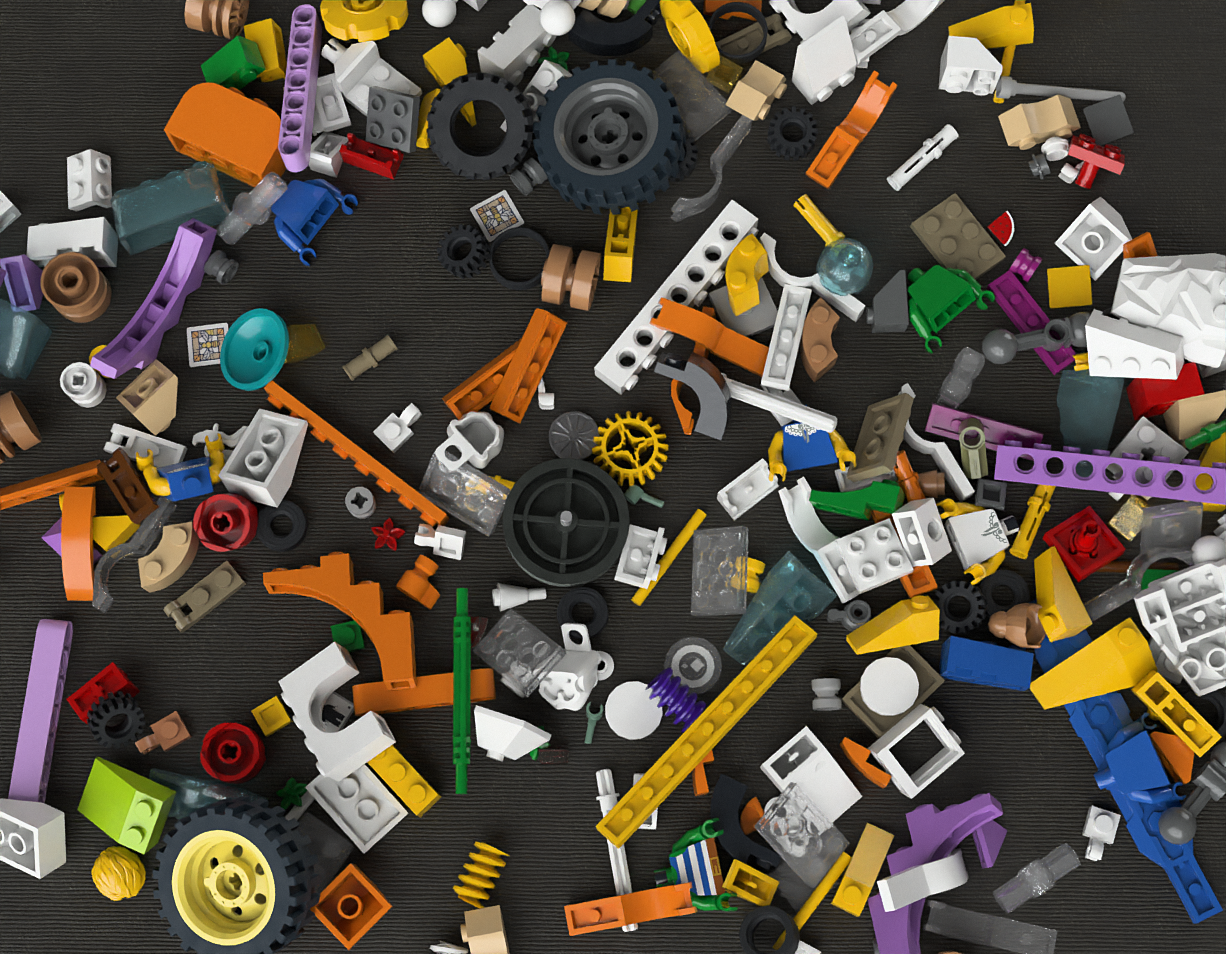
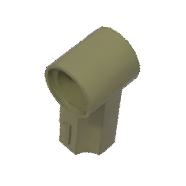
M975 418L965 419L958 428L963 473L966 478H982L988 475L984 427ZM968 430L979 432V435L974 439H968L964 436Z

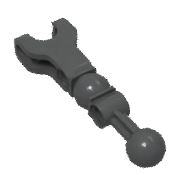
M1112 307L1104 310L1102 313L1104 316L1119 320L1118 317L1111 314ZM1078 312L1063 320H1051L1044 329L1017 335L1006 329H995L984 337L982 352L986 359L992 363L1005 364L1016 356L1017 351L1043 347L1047 351H1057L1062 346L1069 348L1071 344L1075 347H1087L1085 325L1091 314ZM1049 331L1057 332L1060 340L1051 338Z
M1226 737L1223 742L1214 747L1210 760L1193 777L1192 782L1197 787L1182 806L1168 808L1161 814L1158 827L1159 833L1164 840L1177 845L1186 844L1192 840L1197 830L1195 819L1211 798L1214 801H1218L1226 793Z

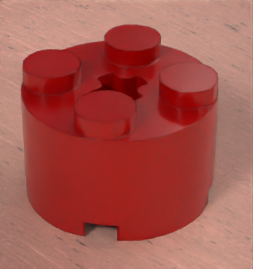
M236 493L211 496L197 507L193 519L194 530L197 532L202 544L213 551L225 552L247 546L256 535L258 527L257 507L246 497ZM227 517V520L230 522L229 527L223 522V518Z
M221 723L213 727L205 735L200 759L204 769L212 777L226 783L240 784L249 781L258 774L265 763L266 755L263 741L255 731L239 723ZM231 747L238 749L234 759L229 757L231 755L229 750Z

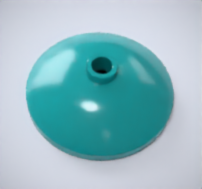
M259 308L244 313L232 324L225 335L220 352L222 373L232 386L245 391L256 390L267 385L279 373L285 363L289 348V334L283 319L268 309Z

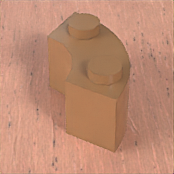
M821 297L815 302L806 317L800 340L801 359L806 372L814 383L836 364L838 354L832 346L831 334L837 328L840 317Z

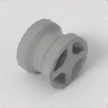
M352 488L345 497L347 509L356 518L365 519L370 517L376 509V500L367 488Z

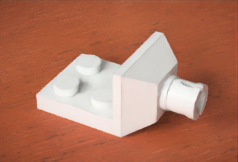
M332 38L328 41L332 47L330 48L325 44L322 49L321 55L334 64L336 81L343 99L366 117L369 87L378 86L418 97L422 95V90L380 58L377 45L373 41L352 44L349 48H345L338 40Z

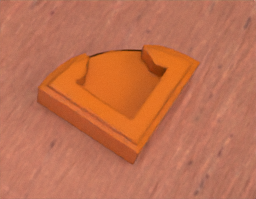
M757 797L752 798L741 813L740 827L745 835L768 824Z

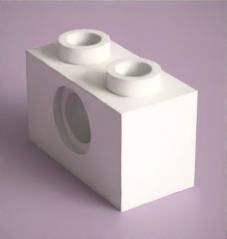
M934 498L910 501L892 513L903 548L912 567L933 565L952 551Z

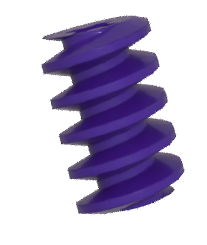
M668 667L660 672L648 684L645 690L652 689L649 696L650 700L658 696L660 697L657 704L658 708L665 705L668 706L665 713L666 717L673 713L676 714L673 721L674 725L682 721L685 723L681 730L684 733L704 712L706 704L704 701L696 702L698 696L694 692L687 695L689 686L687 684L679 686L681 678L679 676L671 678L673 669Z

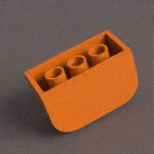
M200 83L191 87L181 98L164 128L176 151L269 195L276 188L286 170L278 149L280 117L264 101L257 98L251 100L234 87L227 89L215 83Z

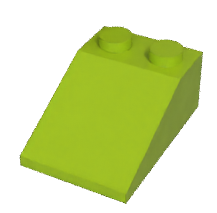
M96 757L77 810L117 843L145 854L158 844L176 791L103 758Z

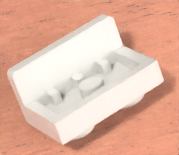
M89 149L67 157L68 209L77 212L94 205L104 208L112 207L110 156Z
M629 525L628 537L621 553L614 580L648 589L651 580H657L660 565L656 564L657 555L664 554L667 538H663L665 528L659 527L656 532L635 525Z

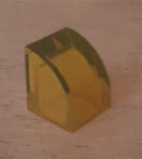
M719 55L720 64L710 70L705 81L730 94L738 83L743 68Z
M315 324L290 325L287 328L289 348L285 364L307 359L326 348Z
M1130 494L1107 525L1131 542L1152 518L1155 509L1137 495Z

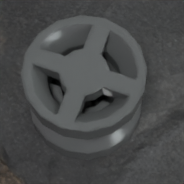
M217 250L205 263L204 272L208 275H214L217 282L225 285L235 276L239 263L234 259L229 260L222 250Z

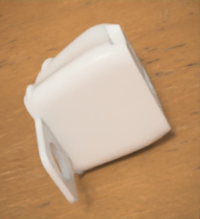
M471 411L464 414L459 420H452L447 427L448 439L436 449L435 454L450 471L457 470L467 460L474 467L483 469L492 458L500 453L504 439V429L493 422L492 416L488 412ZM455 445L462 453L459 460L449 461L445 457V450L448 446Z
M564 623L561 626L565 649L559 650L543 662L534 672V676L539 681V693L553 707L577 711L583 707L593 687L598 682L597 669L598 664L601 662V655L598 651L591 649L588 629L584 624ZM570 630H576L582 635V644L572 642L569 637Z

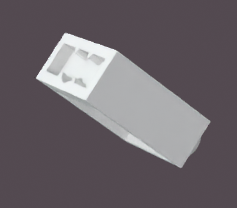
M919 704L867 748L883 770L892 776L891 780L900 792L911 799L965 754L959 746L961 743L960 738L951 729L947 730L942 724L944 718L935 707L929 708L922 704ZM924 720L944 748L909 777L889 749Z

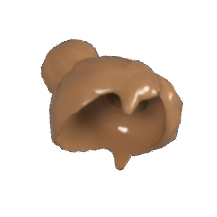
M1023 603L1013 606L1007 612H996L990 616L988 621L989 630L996 637L1006 638L1018 647L1040 648V643L1046 636V632L1038 618V611L1042 606L1035 603Z

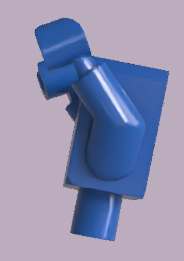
M324 179L306 180L304 182L293 180L285 190L277 187L271 193V201L274 202L271 206V211L276 215L274 224L277 234L293 252L297 251L300 254L301 262L308 267L310 265L304 260V256L307 253H311L317 259V255L313 249L305 248L302 244L308 245L339 206L338 202L341 203L342 211L348 215L353 214V210L347 207L345 203L352 202L354 205H358L357 198L354 195H342L341 190Z
M1144 713L1136 721L1120 728L1107 746L1108 753L1104 755L1109 767L1093 773L1100 790L1117 784L1121 795L1127 794L1128 798L1132 801L1148 804L1185 799L1186 795L1178 796L1175 792V788L1183 785V783H1170L1150 738L1149 732L1157 726L1156 724L1152 726L1145 724L1144 719L1150 714Z

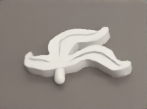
M215 423L213 430H205L195 434L192 444L197 447L198 443H205L204 439L207 435L210 442L216 441L219 433L223 443L234 448L239 443L248 426H243L229 436L218 431L219 424ZM205 445L204 454L205 456H209L210 453L208 452L207 446ZM224 450L222 452L225 462H227L233 450Z

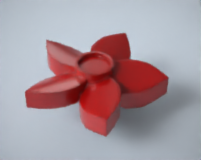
M390 518L384 522V529L378 526L371 528L374 535L378 536L375 541V549L381 548L387 543L391 550L396 551V539L401 538L405 534L404 530L393 527V522Z

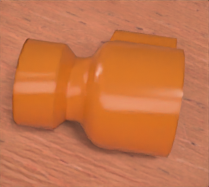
M420 554L415 561V568L405 571L396 588L431 610L440 594L429 583L428 578L435 574L439 566L431 559Z

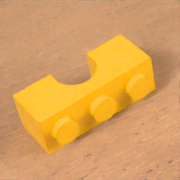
M393 744L367 762L418 817L425 814L441 798L438 792L412 767Z

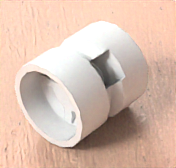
M82 362L72 363L61 374V388L79 406L86 408L94 407L105 398L107 392L106 383L88 364Z

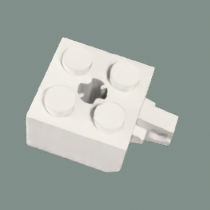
M1143 416L1112 451L1110 457L1122 458V452L1140 454V460L1145 456L1147 461H1152V456L1170 457V463L1180 464L1189 452ZM1112 463L1106 467L1115 474L1113 476L1115 480L1121 478L1123 469L1119 464ZM1140 467L1135 472V478L1139 483H1148L1152 479V471L1148 467ZM1170 470V471L1166 474V476H1165V481L1167 480V478L1171 475V473H1172L1174 470ZM1108 493L1117 501L1124 495L1122 493ZM1142 496L1146 500L1151 498L1150 496Z

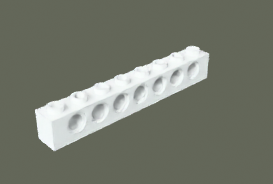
M731 200L594 367L595 376L620 395L626 389L630 391L638 382L639 377L637 375L643 368L647 370L653 364L657 357L654 354L660 347L665 348L674 336L670 331L661 330L649 324L651 318H656L663 305L658 304L660 298L673 301L672 297L674 295L682 294L686 297V300L679 304L691 308L695 304L697 306L701 305L708 295L706 290L711 284L717 285L724 276L725 272L723 269L726 267L729 256L738 243L751 233L755 237L758 234V218ZM732 232L737 238L727 240L723 237V234ZM716 253L720 256V259L710 261L706 258V255ZM698 273L703 279L699 282H693L689 279V276ZM641 336H648L652 339V342L649 345H641L637 340ZM624 357H631L635 363L630 367H625L620 364V361Z

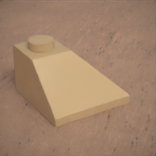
M155 359L116 398L156 436L159 432L166 430L170 426L171 420L176 416L178 378L161 362Z
M1226 390L1177 400L1163 414L1169 437L1179 445L1182 444L1183 448H1187L1185 446V439L1199 433L1202 427L1210 423L1215 424L1226 408Z

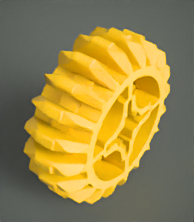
M631 411L626 412V419H622L621 415L616 413V422L613 423L611 419L607 418L605 424L608 429L599 426L598 433L601 436L593 437V442L599 445L592 447V454L599 455L594 458V464H603L600 468L606 473L610 471L609 475L613 479L616 476L619 477L618 486L624 484V479L629 480V487L634 485V479H638L641 485H645L644 476L647 475L651 480L655 479L652 469L661 472L663 466L659 462L667 461V456L662 452L668 451V444L661 443L666 440V434H657L661 430L660 424L650 427L653 421L652 417L649 416L643 422L641 412L637 413L636 419L632 418ZM628 429L638 430L648 436V438L645 439L644 436L640 438L633 437ZM619 432L620 444L613 447V451L607 452L606 449L610 439ZM626 439L628 444L635 448L634 459L632 454L626 450ZM653 446L652 457L645 465L641 466L640 454L647 451L648 447ZM615 459L616 462L621 460L627 461L632 469L618 467L612 460Z

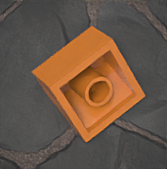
M350 863L320 893L319 904L311 907L310 910L350 950L393 906L356 864Z

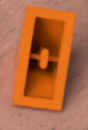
M1155 731L1149 733L1162 765L1175 782H1182L1183 785L1190 782L1194 752L1176 735Z

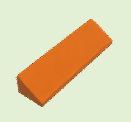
M539 308L535 310L490 405V410L517 423H521L567 325L566 321L548 311Z
M521 339L442 398L458 420L466 413L471 411L478 412L493 401Z
M101 460L91 461L0 488V510L64 492L66 486H84L104 480L97 467Z

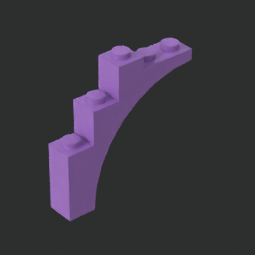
M194 218L179 225L167 260L143 304L124 329L104 349L92 357L90 367L100 371L106 377L115 379L133 367L143 369L157 358L164 332L179 322L186 295L201 286L204 266L211 253L217 233L216 229Z
M990 793L975 795L971 800L959 805L947 806L944 811H940L933 804H924L916 807L914 811L906 814L913 846L901 847L896 853L887 856L891 875L913 866L947 857L965 837L981 825L1003 815L1001 803ZM880 891L877 895L868 898L880 954H921L919 943L920 920L925 898L895 911L885 912Z

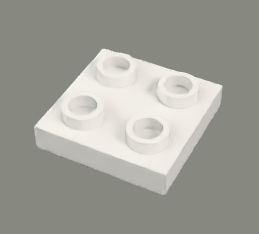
M889 518L836 540V545L859 594L908 575L914 570Z

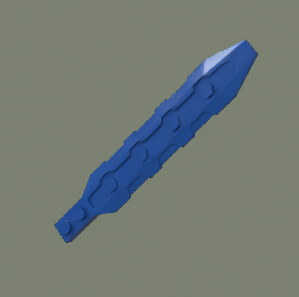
M1035 599V600H1033V601H1031V602H1029V603H1035V604H1037V599ZM1085 629L1076 636L1050 642L1046 634L1040 643L1041 647L1034 649L1035 658L1045 674L1090 644L1092 640ZM1117 691L1064 705L1070 716L1069 721L1077 736L1082 738L1098 771L1109 767L1104 755L1108 753L1107 746L1116 732L1133 722L1129 715L1130 710L1121 693H1117ZM1117 784L1107 787L1106 790H1110L1127 822L1126 827L1139 852L1165 869L1194 924L1199 923L1223 911L1193 856V839L1186 844L1177 845L1164 840L1159 833L1158 821L1161 814L1168 808L1181 807L1180 802L1169 800L1148 804L1132 801L1128 798L1127 794L1121 795Z

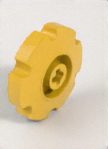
M322 0L320 5L325 29L334 37L345 41L358 39V42H366L388 37L389 31L399 30L408 18L407 0Z
M660 0L661 13L669 34L679 51L687 58L690 64L703 74L719 66L720 56L714 37L706 20L690 0Z

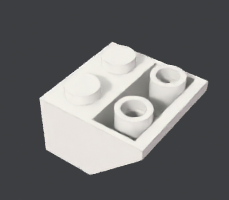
M948 36L940 61L939 89L946 90L949 93L966 91L973 92L976 95L993 94L1003 66L977 38Z

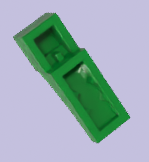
M883 479L882 482L873 481L870 487L850 492H821L812 490L809 501L815 509L869 521L872 510L892 515V513L903 506L905 493L897 482Z

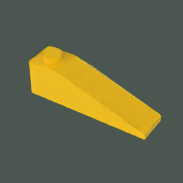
M1129 617L1031 682L1029 689L1043 709L1046 710L1134 687L1151 670L1158 671L1147 640Z

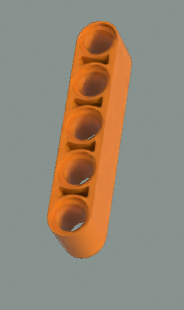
M493 669L471 670V703L496 699ZM453 672L416 677L417 688L388 691L384 681L352 686L355 716H364L369 711H373L376 714L453 705Z

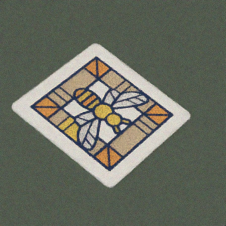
M506 190L470 208L489 242L493 241L502 232L524 224L522 217Z
M227 323L187 328L190 367L220 364L221 347L228 332Z

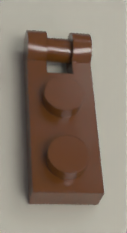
M119 447L112 453L113 456L109 460H103L97 467L130 520L138 525L159 508V505L130 462L128 454Z

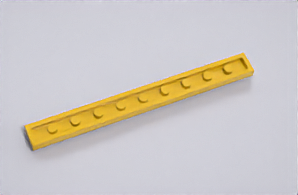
M794 615L596 825V829L619 849L817 638V633Z

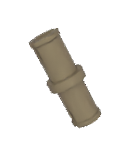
M387 334L386 337L369 349L366 347L362 349L363 353L346 365H343L342 368L353 381L372 366L373 368L377 367L379 361L398 348Z

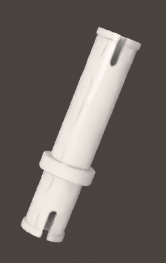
M946 124L932 139H926L923 142L922 148L891 176L887 177L891 187L899 191L902 186L918 174L934 158L938 159L942 155V151L953 140L958 138L957 131L951 125ZM938 142H940V144H938L930 153L926 154L932 147H934ZM918 160L920 161L909 172L905 173Z

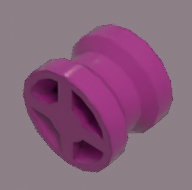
M1023 248L1009 270L1013 274L1018 273L1022 275L1023 280L1028 283L1043 259L1038 256L1033 257L1029 254V250Z

